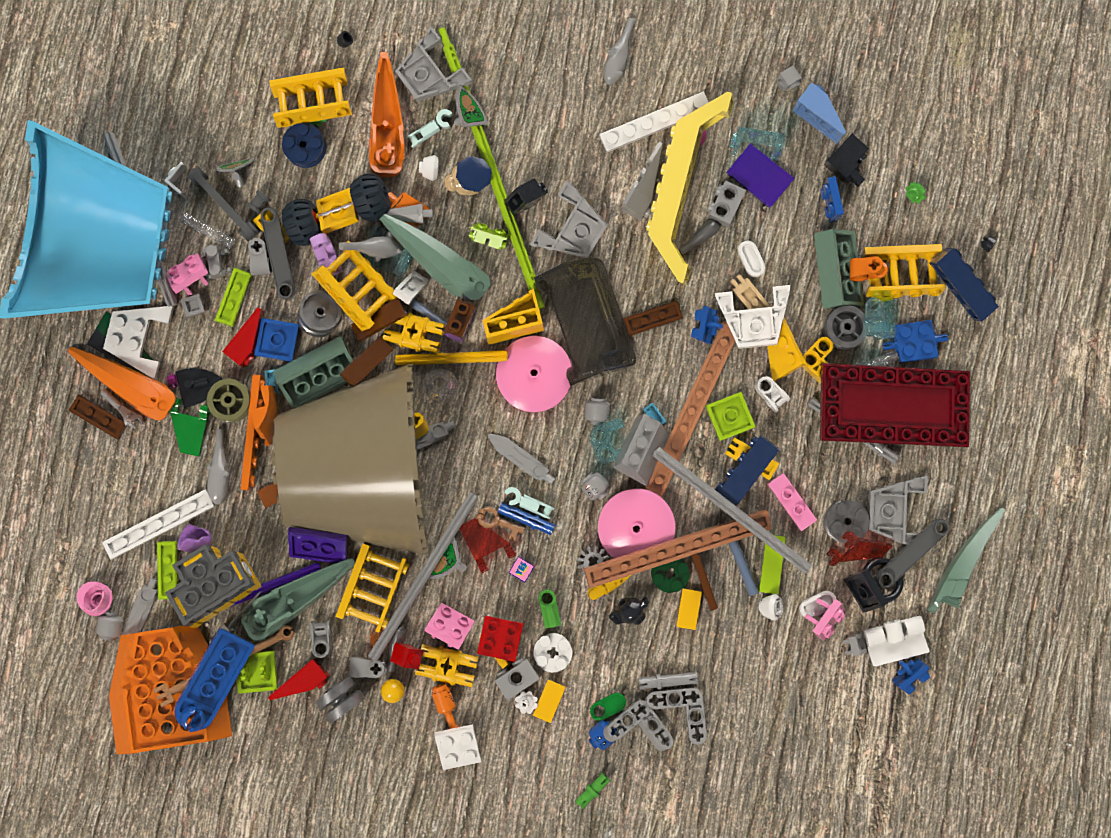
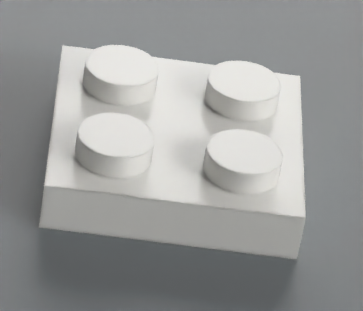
M473 724L435 732V740L443 770L481 762Z

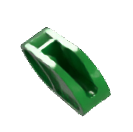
M612 693L593 703L590 707V714L597 721L604 720L622 711L626 706V699L621 693ZM602 706L605 709L604 715L596 716L593 712L594 708Z

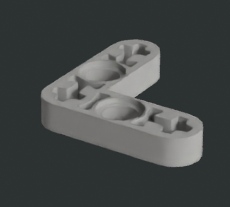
M690 687L652 691L647 695V705L652 709L685 707L690 741L695 745L705 742L707 735L703 696L699 689ZM685 691V696L691 695L692 691H695V694H699V697L695 699V702L688 698L685 699L686 703H683L681 692ZM666 693L665 700L667 705H663V701H658L657 705L649 702L653 695H656L657 698H663L662 694ZM671 693L679 695L680 700L678 703L672 704L669 702V695ZM695 710L701 713L700 720L696 722L690 719L691 712ZM702 723V727L698 726V730L703 736L699 738V741H696L692 737L695 734V727L691 728V724L699 725Z
M644 700L633 703L606 725L603 730L605 739L614 742L639 724L657 750L665 751L673 746L671 734ZM639 707H642L643 710L641 711V713L635 716L634 712H636L639 709ZM624 716L630 718V726H626L623 723ZM649 721L655 723L656 728L654 731L649 729ZM619 726L620 729L617 730V731L614 733L615 735L612 736V735H611L612 729H614V728H616V727ZM663 738L666 740L664 745L661 744Z

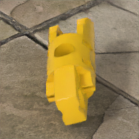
M630 576L589 588L587 594L592 600L600 598L622 585Z

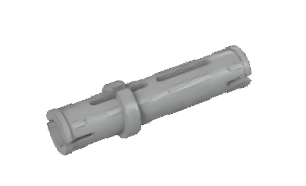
M694 671L638 677L639 689L657 688L658 690L661 687L698 684L697 672Z

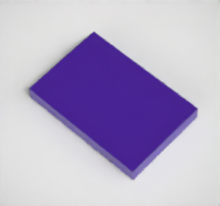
M751 143L726 172L728 176L768 208L774 205L794 180L791 175Z
M289 527V557L330 563H339L348 559L347 535Z

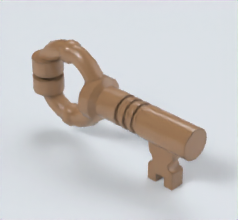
M493 507L479 509L476 516L479 524L484 528H493L498 525L509 528L511 530L509 540L513 538V541H516V535L518 533L523 534L525 529L524 526L502 519ZM486 512L494 514L493 523L488 524L483 521Z

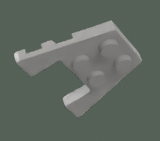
M433 27L427 30L426 36L419 40L418 46L412 53L408 54L395 71L417 102L458 89L459 85L464 87L473 83L463 67L445 78L427 52L442 43L441 38Z
M567 180L558 196L575 205L573 211L557 238L538 229L530 245L588 258L605 230L607 223L573 184Z
M920 476L869 491L868 515L870 523L868 530L904 545L910 543L919 533H906L907 493H927L928 476Z

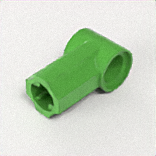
M550 589L541 590L538 600L545 628L557 627L561 625L556 596ZM550 593L552 600L549 603H544L541 600L543 594Z

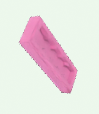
M784 473L767 484L800 531H803L817 521Z

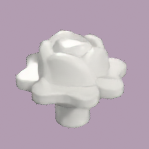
M522 691L515 698L517 702L515 707L520 709L522 714H525L526 711L528 714H531L538 707V704L535 703L538 699L533 696L531 691L527 693Z

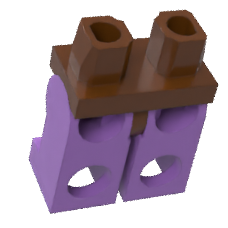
M459 299L456 300L444 330L446 332L445 337L463 344L476 313L475 305Z

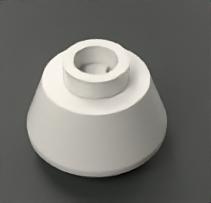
M436 155L425 157L423 162H419V173H422V177L431 181L436 180L438 177L439 158Z
M777 594L764 597L759 603V611L764 617L776 621L783 613L782 599Z

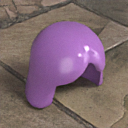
M188 524L180 534L177 549L192 553L205 544L211 546V534L204 528Z

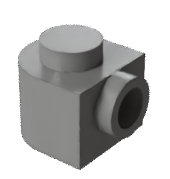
M791 66L777 77L778 87L782 91H786L789 88L793 90L801 84L800 80L802 77L796 68Z

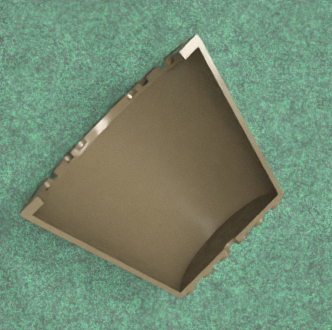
M413 364L402 366L358 383L355 387L345 388L278 414L274 418L275 434L273 435V446L275 453L271 454L272 465H275L276 473H273V483L278 488L277 501L281 507L282 525H286L288 529L289 527L345 534L347 535V540L423 555L430 554L425 522L420 523L419 521L424 519L421 505L413 411L414 395L412 392H409L414 391L415 377Z

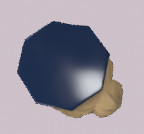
M468 156L457 163V166L452 169V173L446 176L445 187L449 191L456 190L460 195L477 194L490 184L492 170L484 159Z

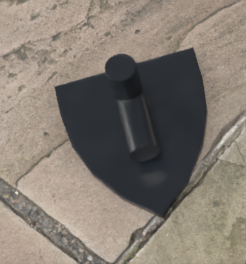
M189 368L175 371L184 408L195 406L207 400L210 388L216 382L223 380L215 373L205 369Z

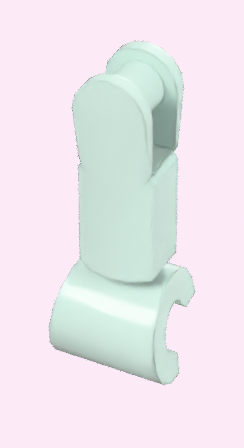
M447 109L440 110L436 116L437 121L432 120L409 134L406 139L412 143L411 147H417L439 132L440 127L450 129L451 127L448 122H443L442 120L444 117L452 118V112ZM419 133H421L423 136V138H421L420 140H418L416 137V135Z
M509 487L504 491L506 494L511 492L516 494L515 499L509 501V505L519 503V507L544 518H551L549 517L551 511L555 509L552 506L525 494L521 496L520 491L515 487ZM540 505L545 506L543 513L537 511Z

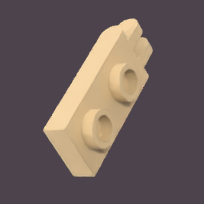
M738 274L736 278L740 282L739 284L734 279L730 281L734 287L732 289L733 293L747 310L771 307L748 278L743 279Z

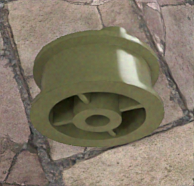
M223 379L216 382L210 388L207 395V405L210 412L216 418L226 422H237L244 419L249 413L251 392L247 386L237 380Z

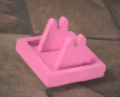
M199 253L189 255L184 262L172 266L166 272L171 288L176 294L184 289L189 296L193 295L188 286L198 279L205 286L209 284L205 278L208 271Z
M819 598L816 600L818 604L827 609L820 621H817L808 614L805 616L807 620L816 625L813 632L823 641L833 635L835 631L834 626L837 622L840 623L846 615L845 607L836 599L831 605H828Z
M441 603L424 631L431 634L432 638L435 639L436 637L449 644L448 647L452 648L453 646L459 650L475 621Z

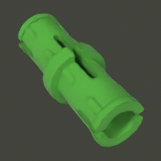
M603 772L600 773L591 785L588 784L586 786L587 789L575 800L579 806L581 805L582 809H585L595 797L597 798L600 795L599 792L611 782L607 776H604Z

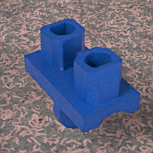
M703 306V309L696 310L695 320L700 322V328H693L691 337L706 344H712L713 336H716L717 329H723V324L718 323V311L708 306Z
M919 658L914 662L910 660L907 664L901 660L899 665L902 668L897 671L898 675L892 681L902 691L904 690L907 694H911L916 689L913 684L916 679L923 683L930 678L927 671L929 667Z

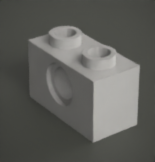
M520 658L513 663L514 667L507 671L505 668L496 674L498 678L495 679V683L507 701L540 679L528 658L525 660ZM514 672H518L522 676V680L518 683L511 680V674Z

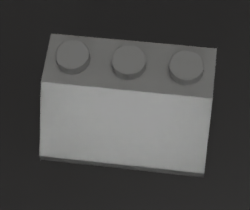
M645 413L636 417L613 468L646 486L658 462L653 457V453L658 447L664 449L669 438V434L663 425Z

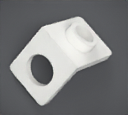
M180 162L177 167H173L168 172V177L164 181L185 198L186 195L173 185L187 169Z

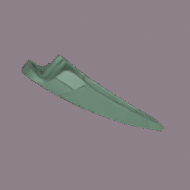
M383 214L380 218L385 227L437 283H440L452 295L463 297L468 301H475L480 299L489 288V276L446 245L390 215Z
M999 508L979 526L959 549L943 573L927 606V612L934 614L940 602L959 608L962 601L961 596L965 592L971 573L987 541L1002 518L1005 509Z
M353 558L308 574L256 599L252 603L251 608L241 618V623L250 640L260 642L280 630L283 625L313 605L354 567L355 562Z

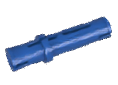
M504 502L501 503L498 510L499 514L526 524L532 530L537 529L550 536L555 527V524L541 519L538 515H531Z

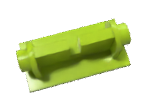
M483 223L473 224L470 229L474 231H471L469 234V238L472 241L484 245L486 239H490L488 246L499 250L506 248L507 242L504 240L510 237L506 234V231L495 228V230L490 229L488 225Z

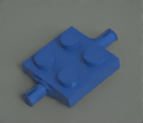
M932 320L899 324L892 327L894 333L893 342L882 343L883 351L895 349L898 354L899 364L935 359L939 357L937 342L948 341V334L936 335L933 330Z

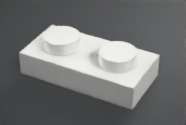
M413 270L394 290L393 295L409 305L425 288L429 280Z

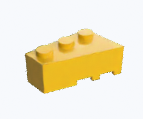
M534 288L523 297L514 300L507 307L501 308L482 320L489 345L544 331Z

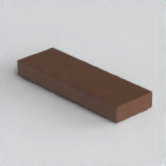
M396 298L379 308L371 316V320L375 324L370 329L361 331L355 323L351 324L357 341L362 342L408 316L402 300Z
M674 301L625 317L623 321L630 337L682 320L683 316L678 301Z
M380 336L345 368L340 375L351 387H355L393 349Z
M79 394L68 410L117 440L120 439L127 427L124 424V420Z
M698 553L691 555L690 557L710 611L716 610L718 606L700 555Z

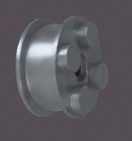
M854 306L838 307L829 314L824 323L825 337L831 339L833 347L841 350H849L858 346L864 341L869 331L866 315ZM844 325H847L849 330H846Z
M852 500L838 501L832 504L824 515V527L827 534L838 542H856L863 538L869 529L870 520L866 509L858 502ZM846 518L848 519L847 525H845L844 520Z

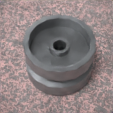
M315 290L308 293L302 299L297 312V322L307 335L325 337L336 329L342 315V309L327 291Z
M350 676L342 682L333 685L324 692L323 696L315 701L320 710H324L332 704L333 708L325 714L330 724L366 699L360 690L355 691L350 696L347 694L356 685Z

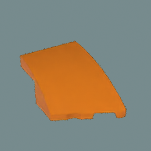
M266 385L260 387L265 406L251 409L250 412L255 430L259 433L261 439H264L265 445L269 446L272 444L273 435L275 434L274 418L278 415V404L275 386Z

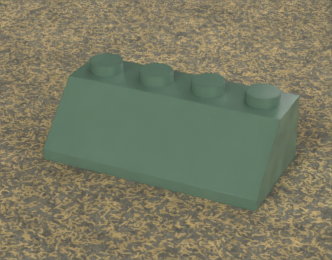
M830 229L815 233L814 245L817 254L823 309H837L841 306H864L861 281L850 280L849 261L850 259L858 258L855 231Z
M339 336L274 370L273 374L277 385L291 407L296 408L346 384L347 382L340 373L354 359L342 337Z

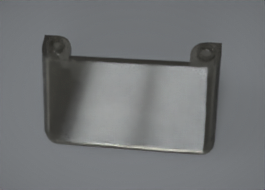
M592 258L566 261L534 277L537 290L543 295L550 294L573 362V366H570L566 372L570 386L635 365L636 355L602 260Z

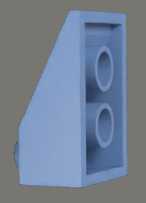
M811 83L798 99L793 112L838 144L846 131L825 90L820 85Z

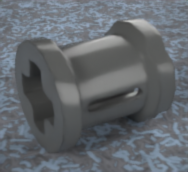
M257 190L256 196L247 206L259 215L271 199Z

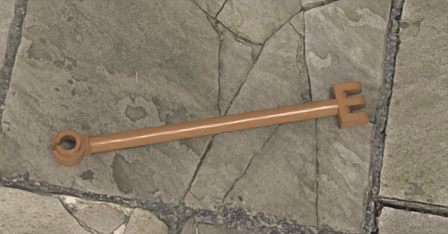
M289 625L282 626L279 633L256 644L250 656L281 640L290 641L294 637L295 632L291 631L289 636H285L283 631L285 629L292 630L293 627ZM190 678L170 688L164 683L153 689L154 693L163 691L162 694L157 696L158 700L165 697L167 699L160 703L161 707L174 702L172 695L184 690Z

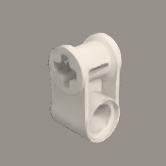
M762 377L756 381L755 390L774 412L777 413L781 405L791 400L787 393L770 377ZM762 381L768 382L769 389L767 391L761 389L760 384Z

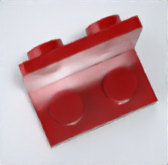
M485 616L477 654L515 662L524 623Z

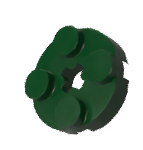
M684 559L651 568L652 581L663 592H678L688 583L690 572ZM673 568V572L676 574L675 577L667 579L665 571Z

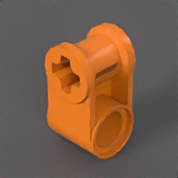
M876 256L853 258L849 261L851 281L883 278L888 273L886 263Z

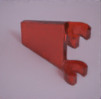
M476 518L466 522L459 528L482 573L489 570L483 557L503 547L509 559L516 556L508 541L490 528L481 526Z
M847 531L842 538L848 540L844 544L848 550L842 555L837 550L830 549L826 554L833 557L829 561V565L836 566L840 562L883 557L892 547V543L859 538L854 533Z

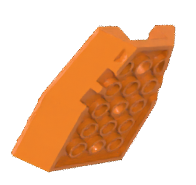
M177 626L120 636L109 693L116 754L146 752L209 742L232 736L227 696L208 727L199 731L189 732L188 729L185 730L178 723L174 714L175 704L183 690L172 695L174 702L164 707H161L160 703L166 701V697L158 700L157 696L161 693H154L153 691L160 683H166L167 687L170 688L192 676L208 648L200 627ZM155 644H159L162 647L160 655H155L152 651ZM194 714L190 715L189 719L187 720V725L189 724ZM165 722L171 723L173 727L171 733L164 732L163 724Z

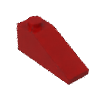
M257 307L222 351L243 368L249 366L254 360L253 356L255 354L261 318L264 317V311Z
M314 658L267 698L274 700L310 691L316 687L320 690L328 683L326 679L330 675L318 660Z

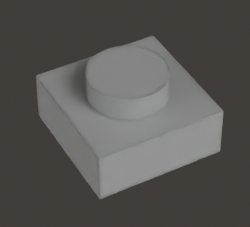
M200 294L181 299L187 318L206 313Z

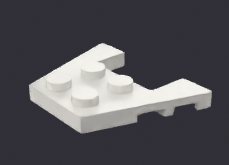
M790 285L773 287V307L739 311L734 310L732 291L715 293L717 302L739 349L778 344L789 298Z
M164 306L113 311L103 349L151 378L156 379L160 362L144 359L141 356L150 321L170 324L174 307Z

